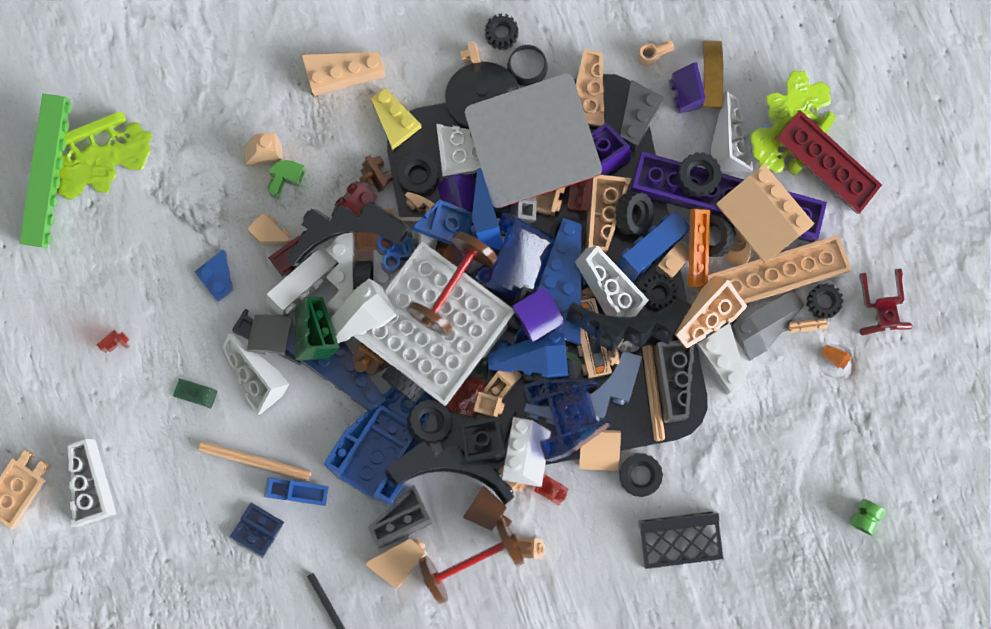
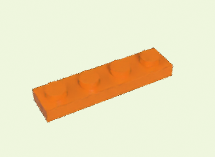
M690 209L688 287H704L708 283L710 210Z

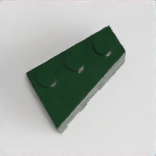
M306 297L295 308V360L328 359L340 347L323 297Z

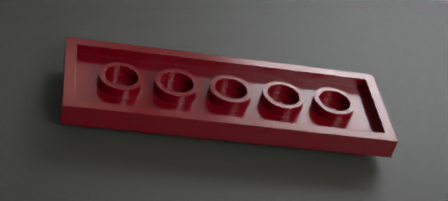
M798 110L774 139L856 214L862 212L882 186L876 178L801 110Z

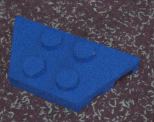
M439 200L412 227V230L455 246L452 243V237L456 232H464L473 236L470 226L474 225L472 220L473 212Z

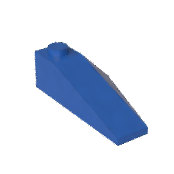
M478 168L472 213L474 225L470 226L473 237H477L478 240L488 247L502 250L504 247L498 221L482 169Z
M564 332L547 333L533 343L528 339L489 353V370L504 372L518 370L524 371V374L531 375L534 372L541 373L542 377L568 376Z

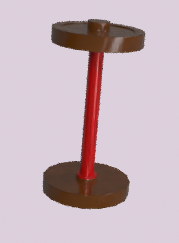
M459 231L452 237V243L465 254V257L432 308L430 309L414 301L410 302L406 308L407 312L423 326L444 336L449 335L452 326L437 313L472 259L486 266H493L497 260L496 254L487 245L475 237Z
M501 518L495 522L502 542L438 573L428 556L419 559L424 582L440 605L448 601L447 592L442 580L504 549L507 550L517 567L525 563L519 548V540L516 534L512 533L505 519Z

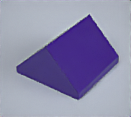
M454 174L437 183L442 201L473 212L476 186L474 175Z

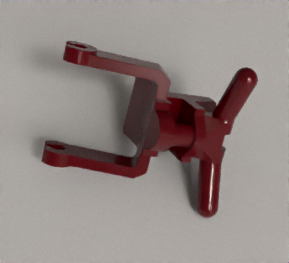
M901 268L894 270L898 296L878 298L873 304L870 303L867 274H859L864 305L867 308L874 307L876 309L877 315L875 319L878 321L877 325L861 328L859 330L860 335L864 336L885 331V328L890 330L912 329V323L900 322L896 306L903 304L905 300Z

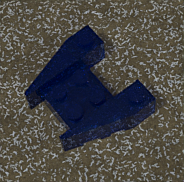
M540 379L524 384L529 404L549 403L558 436L539 441L545 461L551 462L570 456L611 426V422L606 420L598 422L588 388L600 385L598 381L594 379Z

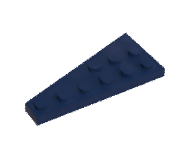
M295 326L290 329L286 352L291 356H295ZM344 341L338 343L340 348L328 359L300 360L302 364L324 380H328L335 385V388L346 393L368 412L386 402L385 397L367 372H358L355 369V363L351 360L354 354Z

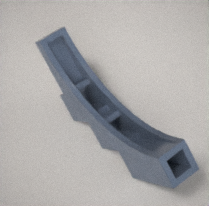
M623 351L620 363L610 378L598 390L586 398L561 406L526 404L524 413L528 414L527 417L530 419H546V423L557 426V423L561 424L559 432H563L562 436L571 439L574 436L578 437L584 415H587L589 420L599 422V419L603 420L610 398L613 399V403L619 405L629 403L642 357Z

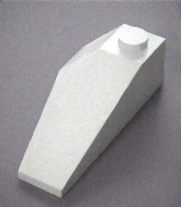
M228 334L222 349L231 368H235L239 378L237 381L239 385L243 384L247 394L244 396L247 402L259 415L284 395L289 383L275 367L257 353L247 352V345L233 334Z

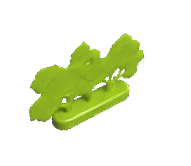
M795 70L791 72L786 82L787 95L783 96L775 92L766 96L767 105L770 107L768 117L773 121L774 125L770 128H759L750 134L753 145V157L759 161V168L765 164L768 169L775 173L783 171L785 165L784 157L791 154L787 150H785V153L778 152V148L782 146L774 139L798 110H801L811 120H815V124L825 133H827L836 119V115L831 111H826L818 117L817 110L831 103V96L829 94L831 88L822 81L809 85V78L805 71L798 72ZM810 107L814 109V113L809 110ZM792 157L787 165V170L792 175H796L804 166Z
M117 112L65 133L66 147L69 146L70 149L67 154L62 155L63 167L59 172L61 181L58 194L68 200H72L83 193L87 183L91 184L95 191L109 193L111 188L110 182L117 175L116 165L120 164L129 170H143L146 158L151 151L149 142L152 140L151 132L143 131L140 124L136 122L129 123L124 132L115 131V127L126 122L124 112ZM107 131L110 135L109 141L104 145H97L93 136ZM115 136H117V138L121 136L126 140V142L123 144L119 143L115 139ZM85 139L90 141L89 146L83 151L74 146L75 143ZM73 154L75 159L71 160L70 155Z

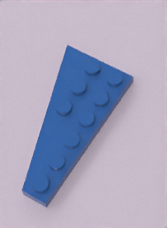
M563 218L538 290L543 287L547 289L564 320V324L549 333L564 332L565 340L580 345L581 328L567 321L566 317L569 306L573 302L581 306V272L575 263L581 255V224Z

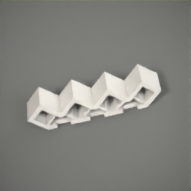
M356 233L338 236L326 249L339 263L326 277L340 290L326 304L335 313L354 291V266L357 261Z

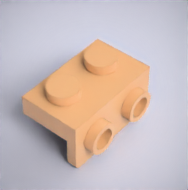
M565 187L536 196V212L554 216L555 211L559 212L562 200H559L560 193L564 194Z

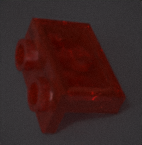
M594 178L570 185L567 209L589 211Z
M468 376L451 398L446 408L455 413L475 418L476 412L473 410L479 392L483 393L486 380Z

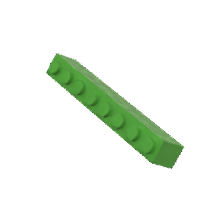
M42 93L19 242L22 245L48 248L52 240L50 231L55 221L53 211L58 201L56 191L60 186L59 172L63 167L62 152L66 148L65 133L69 129L68 113L72 110L71 99L65 96Z

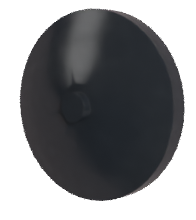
M492 62L471 63L459 69L450 78L445 90L446 107L456 123L466 129H470L465 115V110L469 105L517 90L519 85L513 74L499 64Z

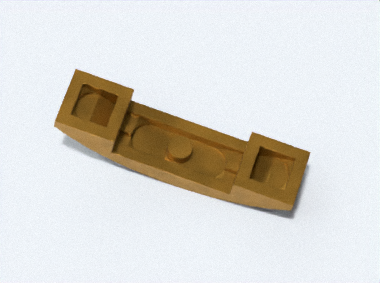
M703 40V89L706 97L703 108L721 109L723 99L722 41Z

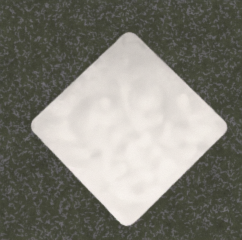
M565 73L469 105L465 110L492 205L495 208H502L597 177L602 172L598 153L574 78L571 74Z

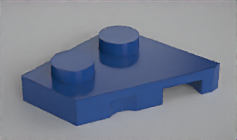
M224 249L194 271L218 302L233 291L226 257L227 253Z

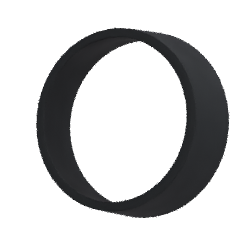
M522 45L511 53L507 63V70L513 74L519 85L529 86L544 79L547 74L548 64L544 53L538 47ZM524 49L537 51L544 58L543 70L536 77L529 79L521 78L512 70V56Z

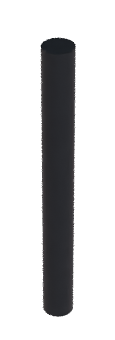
M314 572L311 573L307 578L335 628L345 629Z

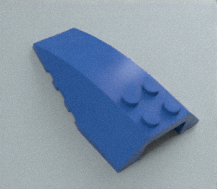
M391 387L383 395L386 399L385 403L371 412L367 411L361 415L351 427H348L343 432L323 465L339 480L369 498L391 505L404 483L395 488L384 474V471L388 466L420 444L419 441L414 440L413 436L409 434L407 417L419 402L434 400V397L425 391L414 403ZM425 413L420 418V425L424 430L430 413Z

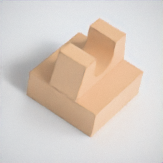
M474 41L467 43L468 49L460 52L464 63L473 62L475 64L482 62L476 43Z

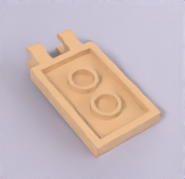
M24 450L18 460L12 458L0 476V522L10 529L15 527L46 481L42 475L51 466L46 461H39L34 471L26 465L35 456L30 450Z

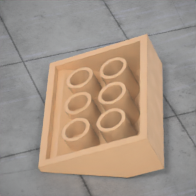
M765 164L716 203L717 207L764 264L814 225L812 220Z

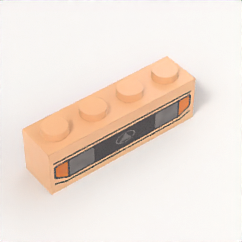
M595 298L581 301L582 307L598 313ZM581 329V344L577 346L579 357H583L584 364L581 365L583 376H587L588 380L611 376L612 371L607 349L595 343L596 336Z

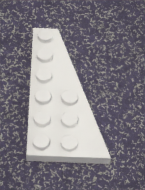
M437 124L444 179L454 174L468 175L477 173V169L481 168L470 129H463L458 126L446 127Z

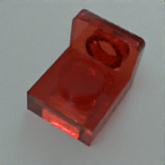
M113 330L97 344L99 349L105 353L116 349L118 342L127 349L130 347L127 343L129 338L123 332L119 333L116 330Z
M543 474L542 486H536L534 491L559 506L566 499L568 488Z

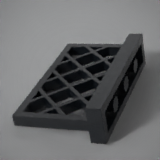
M717 511L638 520L645 569L724 559L719 526L720 518ZM715 525V533L711 538L702 532L706 526ZM693 527L698 532L690 541L683 533L687 528ZM668 530H674L678 533V536L672 543L663 537ZM654 532L659 538L653 545H650L646 542L645 533ZM700 534L709 540L703 549L694 544ZM680 537L689 542L683 552L674 546ZM661 539L670 545L664 554L655 549ZM711 542L717 546L718 555L710 556L705 552ZM692 545L700 551L696 558H690L685 554ZM672 547L681 553L677 560L673 561L666 557ZM654 550L661 558L657 563L649 564L648 556Z

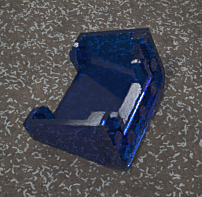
M503 212L498 225L499 229L507 234L493 268L484 267L479 270L475 281L500 300L510 302L522 286L536 290L553 248L554 239L539 228L510 213Z

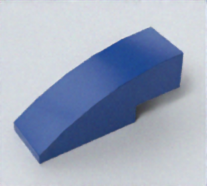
M267 478L264 497L326 506L329 486Z

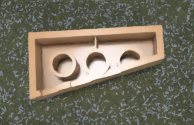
M379 52L302 55L314 96L385 77Z

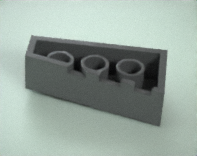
M677 340L671 341L669 345L660 342L653 346L664 423L684 421L689 418L690 386L692 382L693 350L695 344L685 348Z

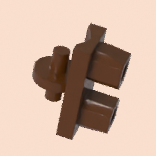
M369 155L365 157V162L362 163L363 168L360 170L362 176L359 180L362 183L367 182L369 186L374 185L378 193L382 192L386 185L392 182L393 176L389 171L380 172L379 169L384 166L381 156L372 158Z

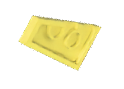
M386 88L371 98L392 150L421 128V124Z

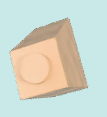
M275 132L259 133L251 138L244 146L245 166L275 164L282 161V145Z
M417 538L415 541L409 539L369 560L365 565L395 589H398L417 565L419 559L427 552L423 549L426 545Z

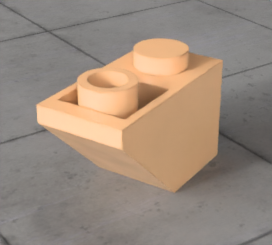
M262 213L247 228L263 246L286 245L291 241L289 238L291 236L285 228L280 230L276 226L278 222L271 215L267 217Z

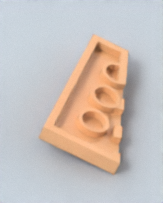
M584 49L576 88L588 125L599 128L604 124L602 52Z

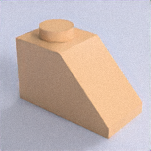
M679 241L657 265L656 271L665 275L664 277L666 278L670 277L672 281L689 260V248Z
M518 370L513 372L498 371L482 393L503 399L523 375Z

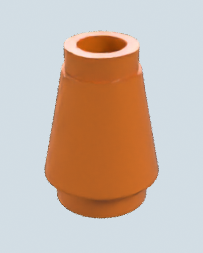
M827 344L821 352V355L833 365L843 370L852 357L848 355V352Z

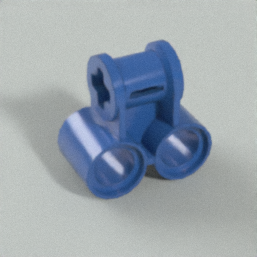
M382 236L378 238L376 250L379 254L384 255L381 263V268L384 272L388 274L394 273L398 269L400 261H407L414 253L411 243L413 241L412 237H407L402 245L395 244ZM386 241L390 244V247L383 248L380 243ZM386 260H393L395 262V266H388L386 264Z

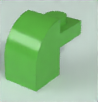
M282 160L275 163L269 170V174L274 178L268 184L269 194L278 199L285 182L299 187L306 172L304 165L291 160Z

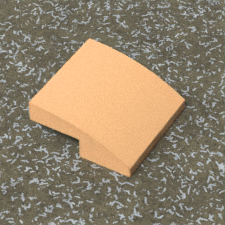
M581 429L579 469L618 471L621 431Z

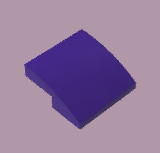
M545 287L512 307V310L523 324L521 328L532 343L564 324L559 309Z

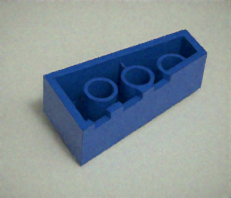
M677 211L672 215L669 213L660 220L661 224L658 227L656 225L652 226L647 231L648 235L645 238L643 236L639 237L634 242L635 246L632 249L628 247L620 254L622 258L616 266L632 283L639 274L642 275L653 264V261L656 263L666 253V250L669 251L690 231V225Z

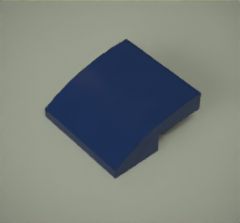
M251 502L229 538L263 559L284 522Z

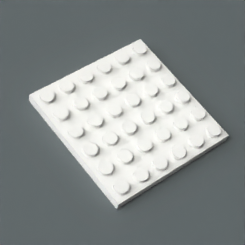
M421 242L385 291L397 316L380 328H372L367 330L366 333L362 335L357 334L354 337L446 406L506 326L514 311L466 273H463L437 313L452 326L449 335H440L423 326L407 312V306L410 302L414 301L431 309L457 267L427 244Z

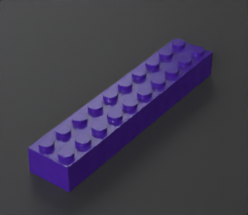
M646 152L641 153L630 192L647 194L650 199L679 207L710 210V215L726 217L717 207L716 203L745 180L722 173L720 176L721 180L712 193L701 197L690 196V194L685 193L680 188L677 181V171L682 162ZM697 166L691 169L690 178L693 182L702 184L708 180L709 174L707 169ZM787 191L814 223L811 228L797 239L811 243L815 242L819 238L827 202Z

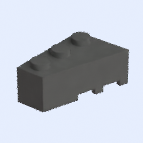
M413 484L368 529L375 545L381 549L433 523L417 488Z

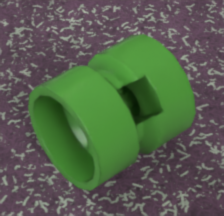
M862 499L857 508L859 513L853 515L850 524L856 529L873 536L878 526L876 522L881 521L885 510L869 500Z

